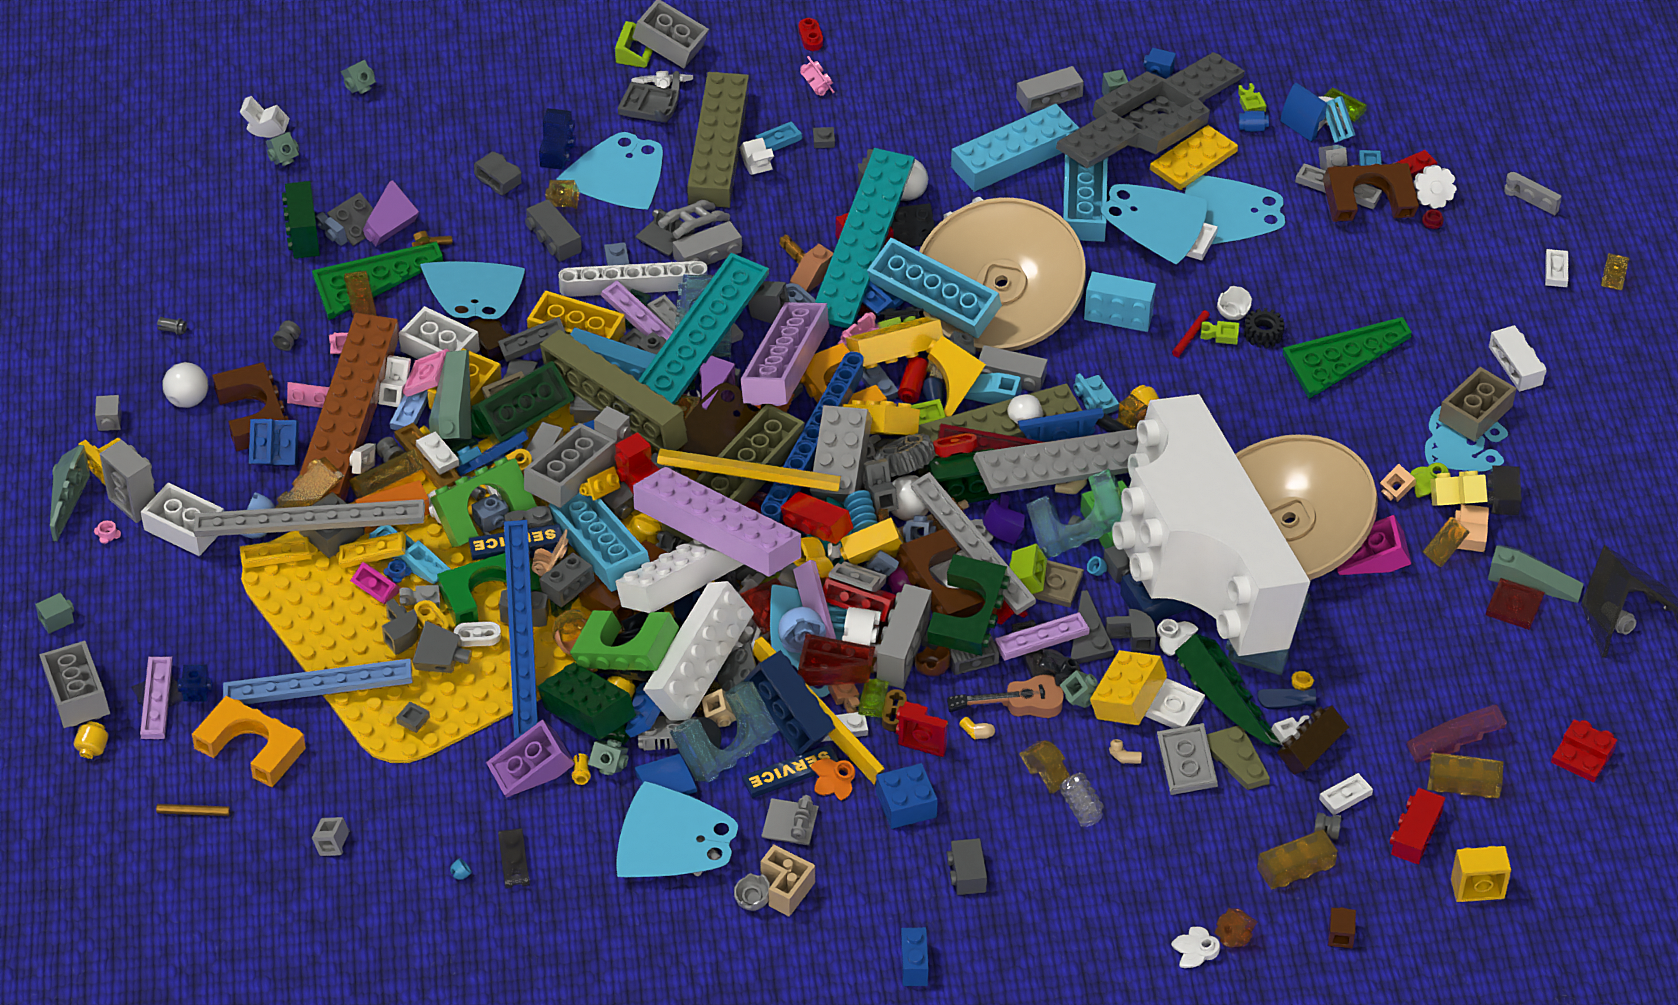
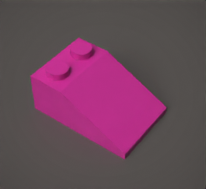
M1392 515L1374 522L1368 537L1361 547L1347 561L1337 567L1339 575L1392 572L1411 564L1404 531L1396 517Z

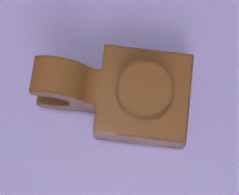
M846 678L829 682L828 690L836 705L843 704L847 714L858 712L856 707L860 706L858 700L860 694L852 679Z

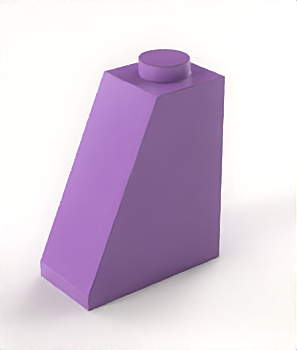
M393 180L387 185L363 228L365 237L370 242L372 241L375 246L415 222L419 211Z

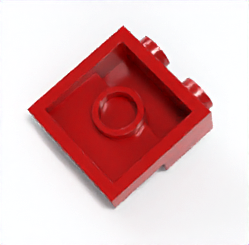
M905 701L903 706H899L896 714V719L899 720L896 727V734L899 735L898 745L944 757L947 746L948 721L939 717L928 716V707Z
M1574 719L1564 734L1563 741L1552 756L1551 763L1595 783L1614 753L1617 739L1607 730L1601 732L1594 729L1588 721L1581 720L1579 722Z

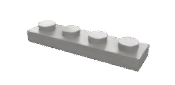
M1304 163L1296 175L1295 182L1325 192L1323 177L1326 171ZM1366 184L1353 188L1356 203L1374 209L1381 197L1382 190Z

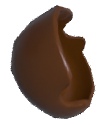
M926 646L922 652L914 657L917 671L922 675L930 677L944 674L950 665V650L942 646H938L937 649L933 650Z

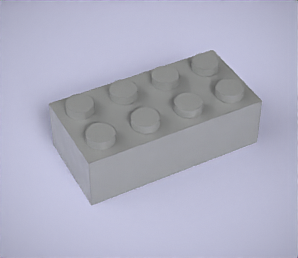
M823 406L813 472L841 476L839 491L837 492L810 488V493L813 497L825 500L829 496L838 502H844L848 495L861 490L872 424V416L868 409Z
M579 423L524 468V490L561 508L579 493L580 485L588 482V478L608 469L616 462V440Z
M904 584L902 592L897 593L895 610H890L888 616L889 625L888 627L884 626L881 634L882 642L881 644L877 643L874 657L877 658L874 665V672L877 673V683L904 689L914 663V657L918 653L930 622L932 590Z
M86 641L39 654L63 728L76 726L82 722L99 719L110 714L105 693Z

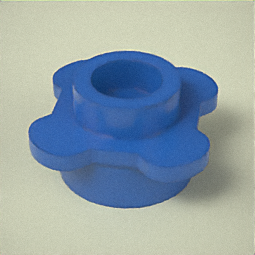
M393 560L388 564V568L384 569V575L392 578L394 583H400L405 576L411 575V568L406 567V563L402 560Z

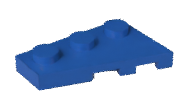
M647 682L640 684L635 691L632 704L636 716L628 721L625 730L630 738L650 730L661 711L643 690Z

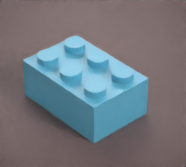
M1092 272L1086 289L1084 320L1148 332L1153 316L1156 284Z

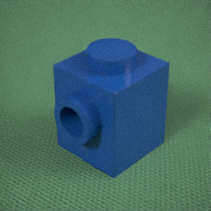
M1152 48L1150 54L1145 56L1143 67H1146V72L1167 79L1172 76L1174 71L1176 53Z

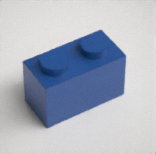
M926 927L901 928L903 986H928Z

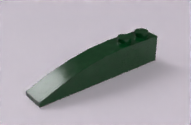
M1194 634L1175 650L1179 657L1178 663L1182 668L1189 671L1192 683L1196 687L1201 688L1224 714L1264 743L1275 747L1282 745L1271 730L1270 724L1264 719L1261 720L1260 717L1263 712L1259 706L1250 701L1253 697L1251 692L1241 685L1244 680L1216 640Z

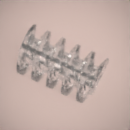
M1076 773L1065 779L1059 788L1073 814L1078 819L1079 824L1086 827L1099 822L1103 817L1101 811L1104 805L1099 801L1100 798L1095 794V790L1091 787V783L1087 780L1084 773Z

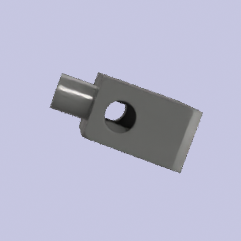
M764 281L747 304L753 318L773 324L784 303L790 302L786 282Z
M425 621L412 663L415 670L452 673L456 662L469 664L472 651L461 648L462 641L458 634Z

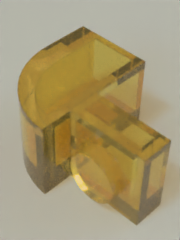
M1047 740L1038 741L1019 753L1030 774L1039 772L1050 793H1055L1073 781L1062 762L1065 760V757L1053 743Z

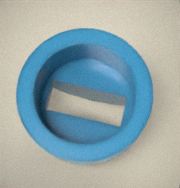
M1094 556L1087 563V571L1095 576H1101L1107 571V563L1102 558Z
M461 858L451 865L450 872L454 874L453 877L457 880H462L472 873L469 866Z

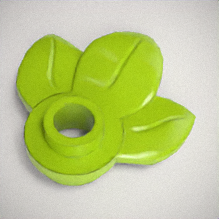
M1432 463L1428 467H1417L1411 471L1410 474L1416 480L1415 495L1417 498L1431 494L1430 479L1437 478V474L1433 473L1434 471L1449 473L1448 468L1444 464Z

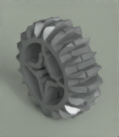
M909 434L908 436L894 439L892 442H887L886 445L881 446L876 451L874 457L875 460L887 459L891 477L901 476L929 464L935 456V448L929 435Z

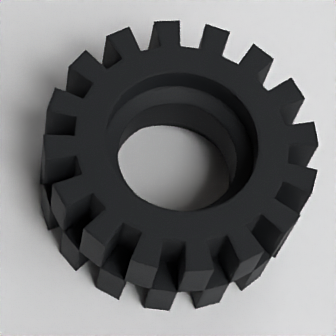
M1259 308L1256 309V313L1251 311L1250 315L1246 316L1244 337L1246 336L1247 341L1251 340V345L1254 346L1257 343L1259 348H1261V345H1264V348H1268L1269 344L1271 347H1274L1276 343H1280V340L1283 338L1284 319L1283 317L1280 318L1281 314H1274L1275 310L1271 309L1268 312V308H1264L1263 311ZM1260 326H1265V327H1268V328H1270V329H1269V330H1262V329H1259L1258 327H1260Z

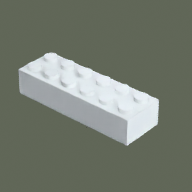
M693 539V541L687 544L677 546L676 550L670 553L661 554L659 559L653 562L642 564L641 568L636 571L625 573L624 577L615 582L622 607L650 613L665 607L744 564Z
M728 581L710 582L707 584L672 641L659 668L653 672L643 689L670 721L689 720L754 614L753 610Z

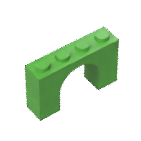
M503 457L495 461V466L490 469L487 466L474 471L475 476L469 479L467 476L455 480L456 485L450 488L445 485L435 490L436 495L431 496L430 500L452 547L461 546L469 542V538L479 536L469 516L467 504L472 491L480 485H488L494 488L506 502L509 512L517 510L527 511L537 507L532 494L524 490V476L516 458L508 460L507 457Z
M593 610L570 654L578 666L586 669L657 671L679 630V626L670 612H650L640 632L631 641L620 646L611 647L622 626L612 611Z

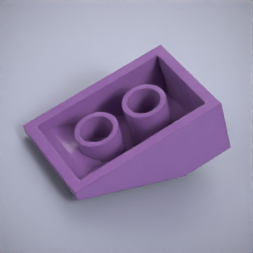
M710 356L708 361L702 364L699 371L702 399L715 386L721 383L735 385L734 363ZM724 390L721 393V398L726 402H730L734 396V393L730 390ZM717 391L702 404V408L707 410Z
M543 719L486 762L506 797L554 780L575 765L557 732Z

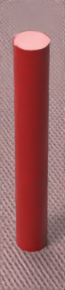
M1203 310L1172 351L1173 356L1179 357L1202 327V322H1206L1210 314L1208 311Z

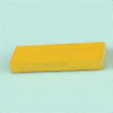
M402 531L340 545L338 564L341 568L360 565L362 562L369 563L404 555L406 535Z
M308 537L239 546L243 569L311 559Z

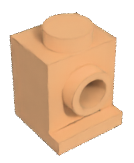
M1398 464L1380 482L1383 489L1381 493L1389 501L1394 499L1398 502L1416 485V480ZM1395 484L1401 485L1398 490L1393 489Z

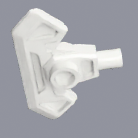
M657 71L655 76H640L631 80L632 82L642 84L654 82L657 87L669 88L673 81V75H668V71ZM680 74V82L693 79V75Z

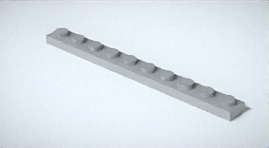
M424 499L195 513L193 532L195 537L418 524L424 523L425 504Z

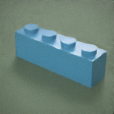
M575 327L570 333L576 341L587 345L590 350L602 355L611 364H616L620 370L626 374H631L637 381L656 356V354Z

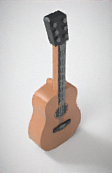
M1039 675L1027 681L1009 683L1005 693L951 696L947 698L948 711L951 713L966 708L967 705L1002 702L1004 706H1008L1010 713L1014 716L1033 715L1041 718H1051L1057 716L1062 711L1063 690L1060 686H1056L1055 677Z

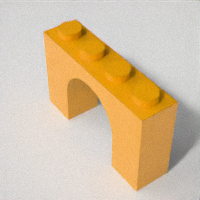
M844 343L814 354L799 383H803L809 396L813 397L817 404L846 353L850 352ZM873 385L853 393L848 404H852V400L865 401V405L866 400L879 401L881 403V401H887V398L877 385Z
M228 696L221 700L192 733L194 749L212 758H215L232 738L240 734L254 733L268 740L267 744L250 765L252 777L270 787H273L306 749L304 734L300 730L291 728L280 720L266 716L260 710L252 709L244 705L240 700L232 699Z

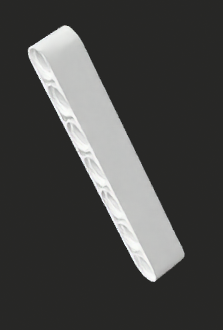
M701 261L565 268L559 272V290L566 297L601 295L602 291L615 281L622 284L631 294L701 290L708 284L707 265Z

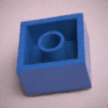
M922 763L876 775V794L891 829L937 817L938 800Z

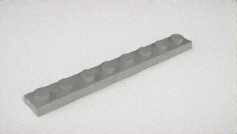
M930 472L911 483V489L940 524L948 530L952 538L969 558L1007 566V576L1011 577L1008 590L1004 589L1002 595L1005 602L1016 615L1036 604L1035 597Z

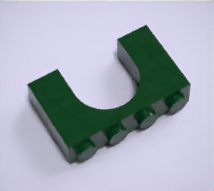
M953 554L947 571V585L976 592L984 599L985 605L980 612L966 618L933 612L927 630L928 643L982 656L984 648H989L991 642L990 630L991 628L995 629L997 624V609H1001L1003 606L1004 589L1008 590L1011 577L1007 576V566Z

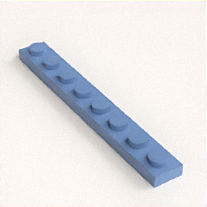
M411 659L224 682L223 698L228 696L232 699H238L246 705L413 683Z

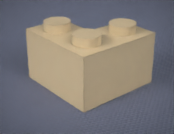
M774 844L761 860V874L765 875L770 884H772L768 889L769 907L790 917L815 884V865Z

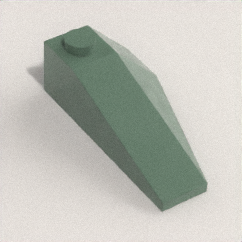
M469 350L449 351L446 353L429 418L430 434L436 432L443 441L472 439Z
M79 445L62 455L58 464H55L53 467L50 529L53 541H58L90 477L84 445Z
M1500 544L1496 546L1488 578L1490 581L1576 603L1579 602L1584 584L1520 549Z

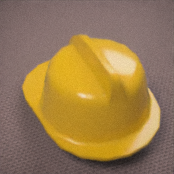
M644 513L628 516L621 520L622 524L640 543L645 540L654 545L659 543L657 535L662 531V523Z

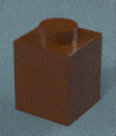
M1331 907L1328 946L1353 948L1356 910L1344 907Z

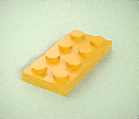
M1207 125L1150 163V170L1178 190H1182L1236 153L1238 145Z

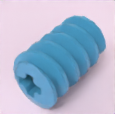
M859 490L845 498L844 508L849 510L854 527L851 530V534L878 523L869 491Z

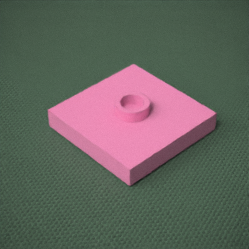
M448 349L415 360L403 388V393L407 397L438 386L446 353L449 352Z

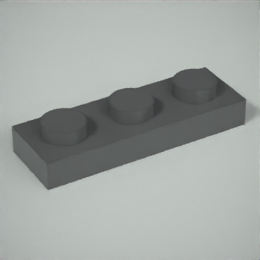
M560 317L498 341L506 362L540 349V343L559 329L566 333Z

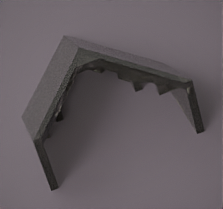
M1605 544L1581 602L1582 609L1602 657H1607L1612 634L1627 595L1630 592L1642 591L1648 596L1650 604H1654L1658 600L1664 605L1665 611H1673L1678 623V598L1674 593Z

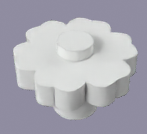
M1438 165L1426 166L1423 173L1416 175L1413 184L1414 188L1417 189L1416 196L1420 204L1429 205V207L1435 209L1444 207L1446 200L1453 199L1456 186L1452 184L1455 177L1451 174L1450 170L1446 168L1441 169Z

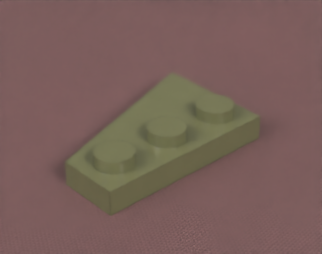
M1238 725L1206 734L1210 752L1212 753L1211 756L1217 762H1222L1228 768V772L1245 789L1249 790L1269 784L1270 777L1242 727Z

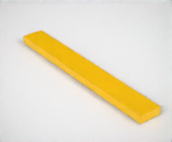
M660 449L657 457V463L661 465L836 492L839 491L841 476L667 449Z
M762 636L755 640L753 655L760 662L776 653ZM806 684L811 694L817 697L819 705L825 714H828L833 721L835 729L828 736L864 775L876 785V775L883 773L884 767Z

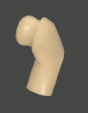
M1087 479L1058 483L1055 486V492L1077 494L1085 487Z
M1115 739L1111 741L1109 752L1120 763L1141 764V752L1126 751L1121 740Z

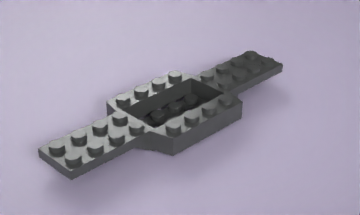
M1212 52L1167 79L1150 72H1145L1097 99L1092 112L1096 120L1057 141L1056 149L1086 168H1090L1127 145L1157 154L1206 125L1210 110L1203 102L1244 78L1245 71L1236 64L1224 59L1221 55ZM1156 97V100L1152 101L1151 103H1146L1147 101ZM1144 104L1143 107L1138 109L1137 111H1132L1135 108ZM1130 112V115L1126 116L1125 118H1121V116Z

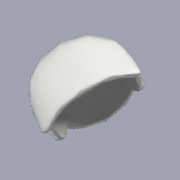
M1231 286L1226 292L1221 293L1218 298L1217 309L1228 320H1240L1248 314L1252 298L1244 288Z
M1028 394L1014 397L1007 408L1009 418L1017 424L1018 421L1040 418L1044 415L1039 400Z

